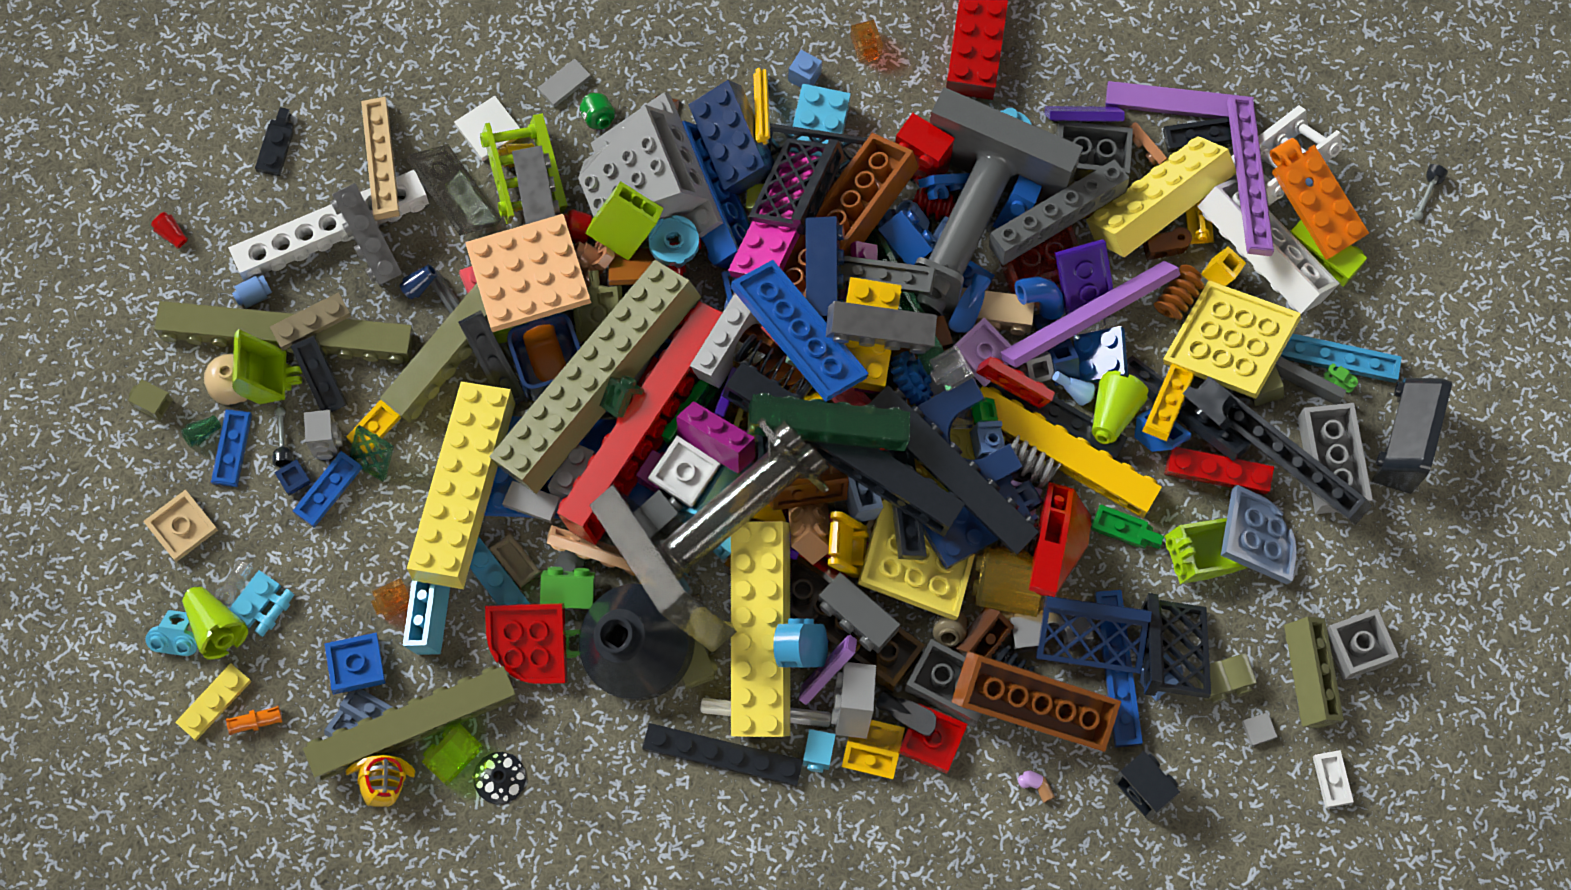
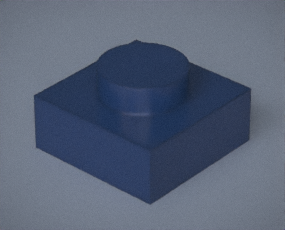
M297 459L274 472L288 496L311 483Z

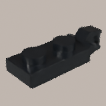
M280 107L276 120L271 119L270 124H268L256 162V172L275 176L281 175L294 133L293 124L289 123L292 115L290 114V109Z

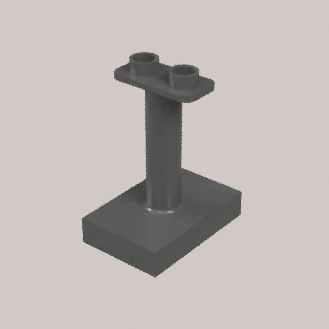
M943 87L931 112L930 123L955 138L950 165L968 172L970 175L929 259L920 257L914 264L936 269L932 295L909 292L911 298L915 300L914 307L920 313L937 315V317L942 316L943 313L953 315L961 296L964 283L963 274L1004 189L1011 191L1019 175L1042 186L1036 200L1040 204L1072 185L1083 147Z

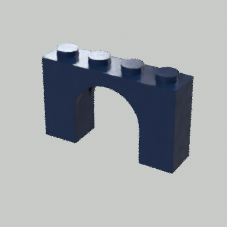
M969 376L917 407L925 414L923 419L929 425L934 423L944 433L942 438L949 444L951 442L950 431L955 419L963 412L986 399L973 376ZM1011 444L1004 446L985 458L972 460L982 470L979 474L986 481L991 478L995 483L1024 468Z

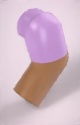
M1030 770L1025 771L1023 775L1018 777V783L1022 788L1032 787L1037 789L1043 803L1055 798L1044 776Z

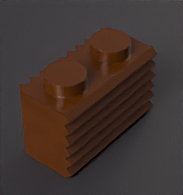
M985 607L967 629L965 640L953 647L965 657L969 651L991 658V654H994L998 646L1001 645V642L1004 641V638L1008 637V633H1011L1014 625L998 610Z

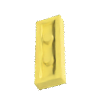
M230 663L175 723L197 741L252 681Z

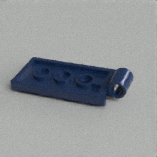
M1012 475L996 482L1000 487L998 492L1005 499L1008 496L1018 504L1019 508L1017 511L1023 517L1029 515L1034 521L1038 519L1036 513L1031 515L1030 512L1040 507L1044 502L1030 480L1016 488L1011 483L1013 480ZM964 506L944 537L923 524L924 535L945 569L999 541Z

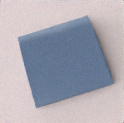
M362 689L349 691L340 703L339 711L324 729V734L331 737L333 736L332 733L340 728L347 727V729L358 726L357 722L367 717L375 719L382 716V713L392 708V706Z

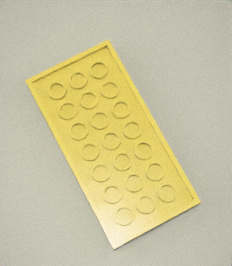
M956 418L951 427L950 439L962 450L961 456L963 458L975 460L969 433L975 425ZM914 458L918 474L934 480L940 488L949 492ZM882 498L883 509L874 524L858 585L943 617L956 620L959 616L975 554L945 569L924 535L927 556L923 560L898 559L892 504Z

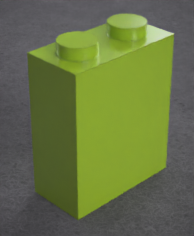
M620 181L592 219L585 234L629 261L657 224L664 208Z

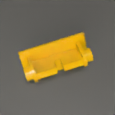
M1204 198L1185 212L1187 229L1192 235L1190 244L1214 243L1212 222L1206 220L1202 215V211L1197 207Z

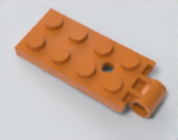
M1290 138L1270 150V157L1277 166L1272 172L1326 260L1369 234L1315 144L1302 153L1301 146L1297 140ZM1306 178L1312 179V187L1306 185Z

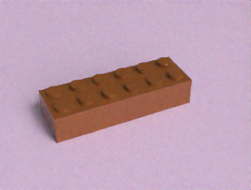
M969 651L967 652L951 701L963 708L1103 752L1106 750L1121 704L1120 700Z

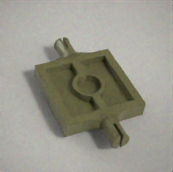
M599 270L588 271L590 287H587L591 303L573 308L578 342L587 341L623 298L621 286L607 287L600 285Z

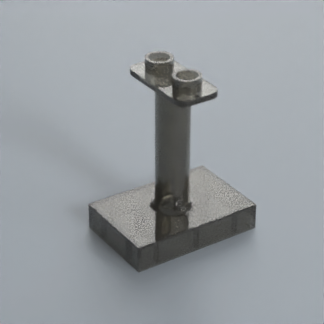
M761 418L757 423L768 437V452L672 535L659 531L640 506L614 485L589 505L659 612L712 652L718 649L737 631L694 570V567L798 478L809 479L823 493L829 490L827 484L820 477L829 468V465L810 443L805 444L799 434L786 421H783L777 428H774L764 418Z

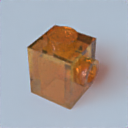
M874 19L851 25L850 38L859 61H873L882 55L883 43Z
M401 578L372 591L375 599L371 603L376 614H383L385 620L408 610L410 596Z

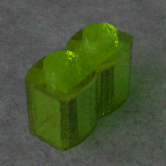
M460 723L456 726H449L442 734L444 739L437 746L432 744L423 753L425 758L422 760V763L445 786L484 748Z

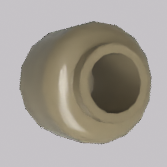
M960 611L958 618L952 620L936 614L933 624L935 640L948 647L957 646L963 642L967 635L968 620L966 615Z

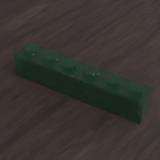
M759 393L757 395L753 394L749 404L747 434L905 451L910 441V412L903 411L900 408L881 409L874 405L854 406L848 402L828 403L821 399L801 400L795 396L774 397L768 393Z

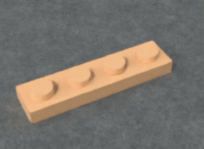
M551 525L547 544H550L552 548L558 551L568 550L574 552L582 559L592 558L598 560L606 567L614 568L616 566L625 569L627 573L634 576L647 575L650 565L649 557L601 541L593 545L568 530Z

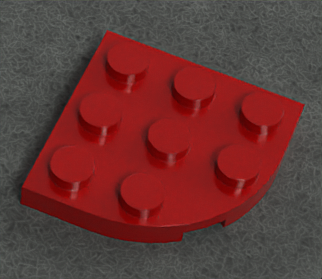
M564 603L485 606L488 647L495 661L504 666L509 675L520 681L533 684L568 682Z

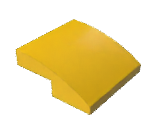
M871 720L867 739L848 737L841 767L893 779L905 728Z

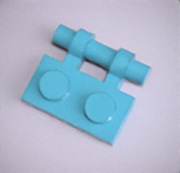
M258 570L229 609L240 617L248 628L257 620L260 624L255 629V632L263 637L269 629L272 630L276 625L275 620L281 612L289 608V602L294 597V594L286 589L281 596L276 595L281 585ZM270 601L274 603V606L267 615L261 613Z

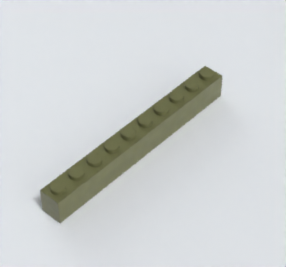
M159 301L154 330L159 338L166 342H176L179 339L186 340V342L194 345L210 342L217 347H226L227 344L234 345V335L240 329L280 348L270 326L294 314ZM345 319L316 334V337L325 356L327 354H334L342 359H352L353 356L363 357L364 360L370 362L386 359L393 364H402L403 361L410 362L414 331L412 325ZM291 347L286 349L287 352L294 354Z

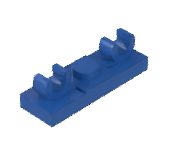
M970 173L932 175L918 179L919 188H929L927 192L929 200L938 199L937 192L939 200L945 199L949 195L947 188H949V192L963 190Z

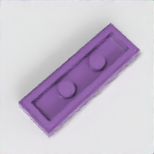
M851 635L847 636L827 657L824 667H818L801 685L799 700L807 705L855 654L857 639Z

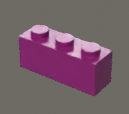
M694 401L677 416V436L739 474L755 459V437Z

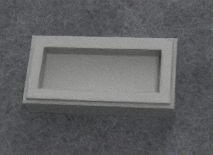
M573 59L540 85L538 92L555 108L589 81L591 75L576 59Z
M512 481L502 504L506 508L552 523L561 498L541 490L535 494L521 483Z

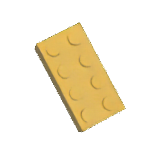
M850 277L846 303L898 310L902 285ZM849 340V343H844L868 372L867 378L853 386V388L881 392L886 385L891 350L885 349V345L875 344L873 347L860 346L858 341Z

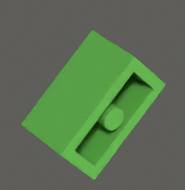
M549 567L548 570H543L541 575L540 604L564 603L565 608L590 609L595 603L596 573L590 572L587 568H575L574 572L563 571L561 567Z

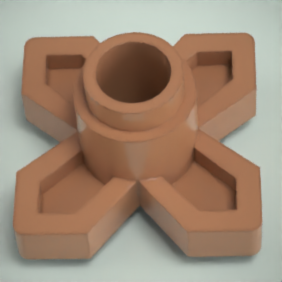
M580 241L574 245L586 287H590L588 271L599 270V275H601L614 259V251L598 241L594 247L586 242L583 244Z

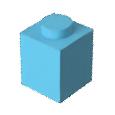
M809 729L803 765L808 766V770L822 773L823 769L829 770L836 734Z

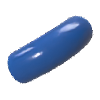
M1031 277L1015 282L1016 296L1022 305L1038 302L1040 305V315L1044 318L1058 319L1062 317L1065 306L1063 293L1052 280L1042 277Z

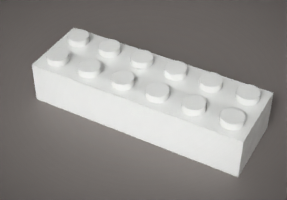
M1237 177L1215 186L1197 206L1202 211L1204 218L1212 222L1219 229L1220 234L1236 246L1237 252L1253 264L1255 271L1263 275L1271 283L1273 290L1284 296L1293 310L1302 314L1321 304L1340 284L1270 211L1269 217L1274 246L1272 256L1247 254Z

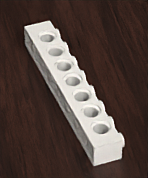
M415 169L396 177L398 196H405L404 200L399 201L400 216L377 220L375 222L378 227L387 221L395 222L408 212L421 211L425 205L429 204ZM369 188L360 193L373 216V211L371 210V191ZM328 205L228 248L243 281H246L254 276L259 277L271 270L279 271L287 263L295 260H305L313 252L318 250L326 251L333 244L340 241H350L354 237H348L342 226L346 222L341 213L337 215L332 205ZM329 225H336L331 231L325 230ZM305 235H313L310 240H302ZM284 244L289 245L286 250H279L280 246ZM260 254L266 255L262 260H255Z

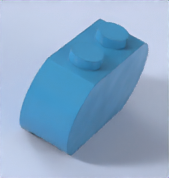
M788 619V624H778L773 644L777 666L824 667L828 654V639L825 626L823 624H814V619Z

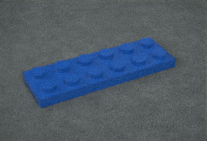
M774 260L732 281L730 288L825 402L867 378L868 372L845 344L836 343L833 341V338L826 337L827 323Z

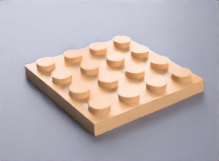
M563 214L465 242L492 332L591 303Z

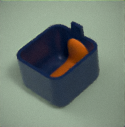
M561 313L516 326L509 331L507 336L510 353L523 392L528 399L534 402L580 349L570 318Z

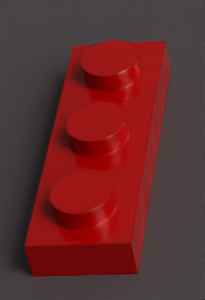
M990 356L981 362L976 370L977 374L1038 408L1051 402L1055 394L1045 384L1030 379L1022 371L1014 370L998 358Z

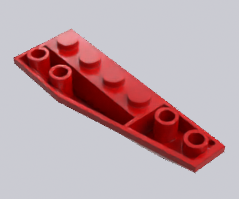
M1049 482L1043 499L1044 503L1040 509L1037 529L1039 533L1036 536L1029 590L1042 596L1055 597L1088 547L1092 516L1073 488Z

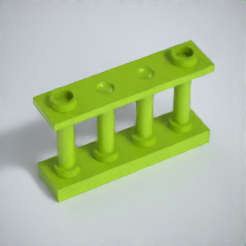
M543 113L533 115L530 124L526 128L493 133L490 123H485L483 131L480 133L481 145L487 149L500 202H498L499 214L501 217L504 216L506 224H511L514 212L522 211L523 207L521 201L511 202L508 189L519 187L517 177L505 179L502 166L514 164L513 154L499 156L496 147L498 142L530 137V139H534L535 146L542 145L544 154L549 153L551 168H547L548 177L553 176L556 191L551 192L553 201L558 200L560 214H563L566 210L567 202Z

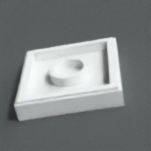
M493 96L454 121L457 129L482 162L489 158L486 147L483 148L480 141V133H482L485 123H490L493 133L520 129L496 96ZM517 139L496 143L497 151L504 144H511Z
M676 436L648 477V480L692 508L721 464L679 436Z

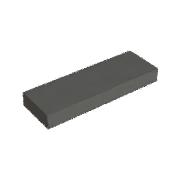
M1281 356L1275 364L1280 377L1335 405L1340 403L1346 393L1344 388Z

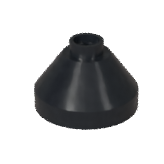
M637 583L616 587L602 595L587 612L579 635L580 658L590 679L603 691L619 698L634 701L659 697L676 686L690 666L695 647L694 628L683 605L675 597L661 589ZM628 629V637L623 646H621L622 636Z

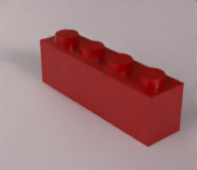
M1175 447L1168 451L1164 475L1228 488H1234L1239 485L1254 493L1266 495L1270 492L1274 466L1240 459L1233 461L1225 456Z

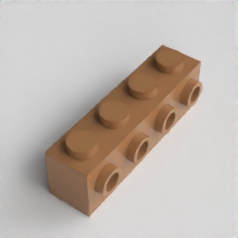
M828 503L788 508L791 547L811 564H815L829 552L830 520Z

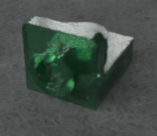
M610 377L599 406L615 417H624L632 394L642 395L644 389L636 384L637 381L631 377Z

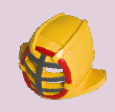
M387 755L366 757L352 764L345 771L346 776L358 771L357 781L360 793L366 805L373 807H389L393 805L399 797L406 775L415 777V769L401 758ZM383 762V765L375 766V764Z

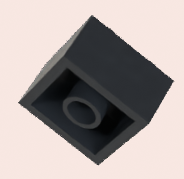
M1143 751L1117 774L1113 782L1149 821L1167 806L1180 791L1177 788L1179 785L1176 780L1169 774L1165 775L1159 768V761L1152 754L1147 755Z

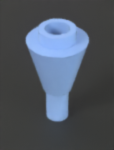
M1059 371L1055 372L1052 377L1054 381L1064 387L1078 405L1089 403L1095 395L1093 383L1069 378Z

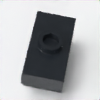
M1211 379L1203 388L1194 389L1189 386L1182 393L1197 407L1195 412L1205 421L1210 418L1225 432L1232 425L1228 413L1237 400L1214 379Z

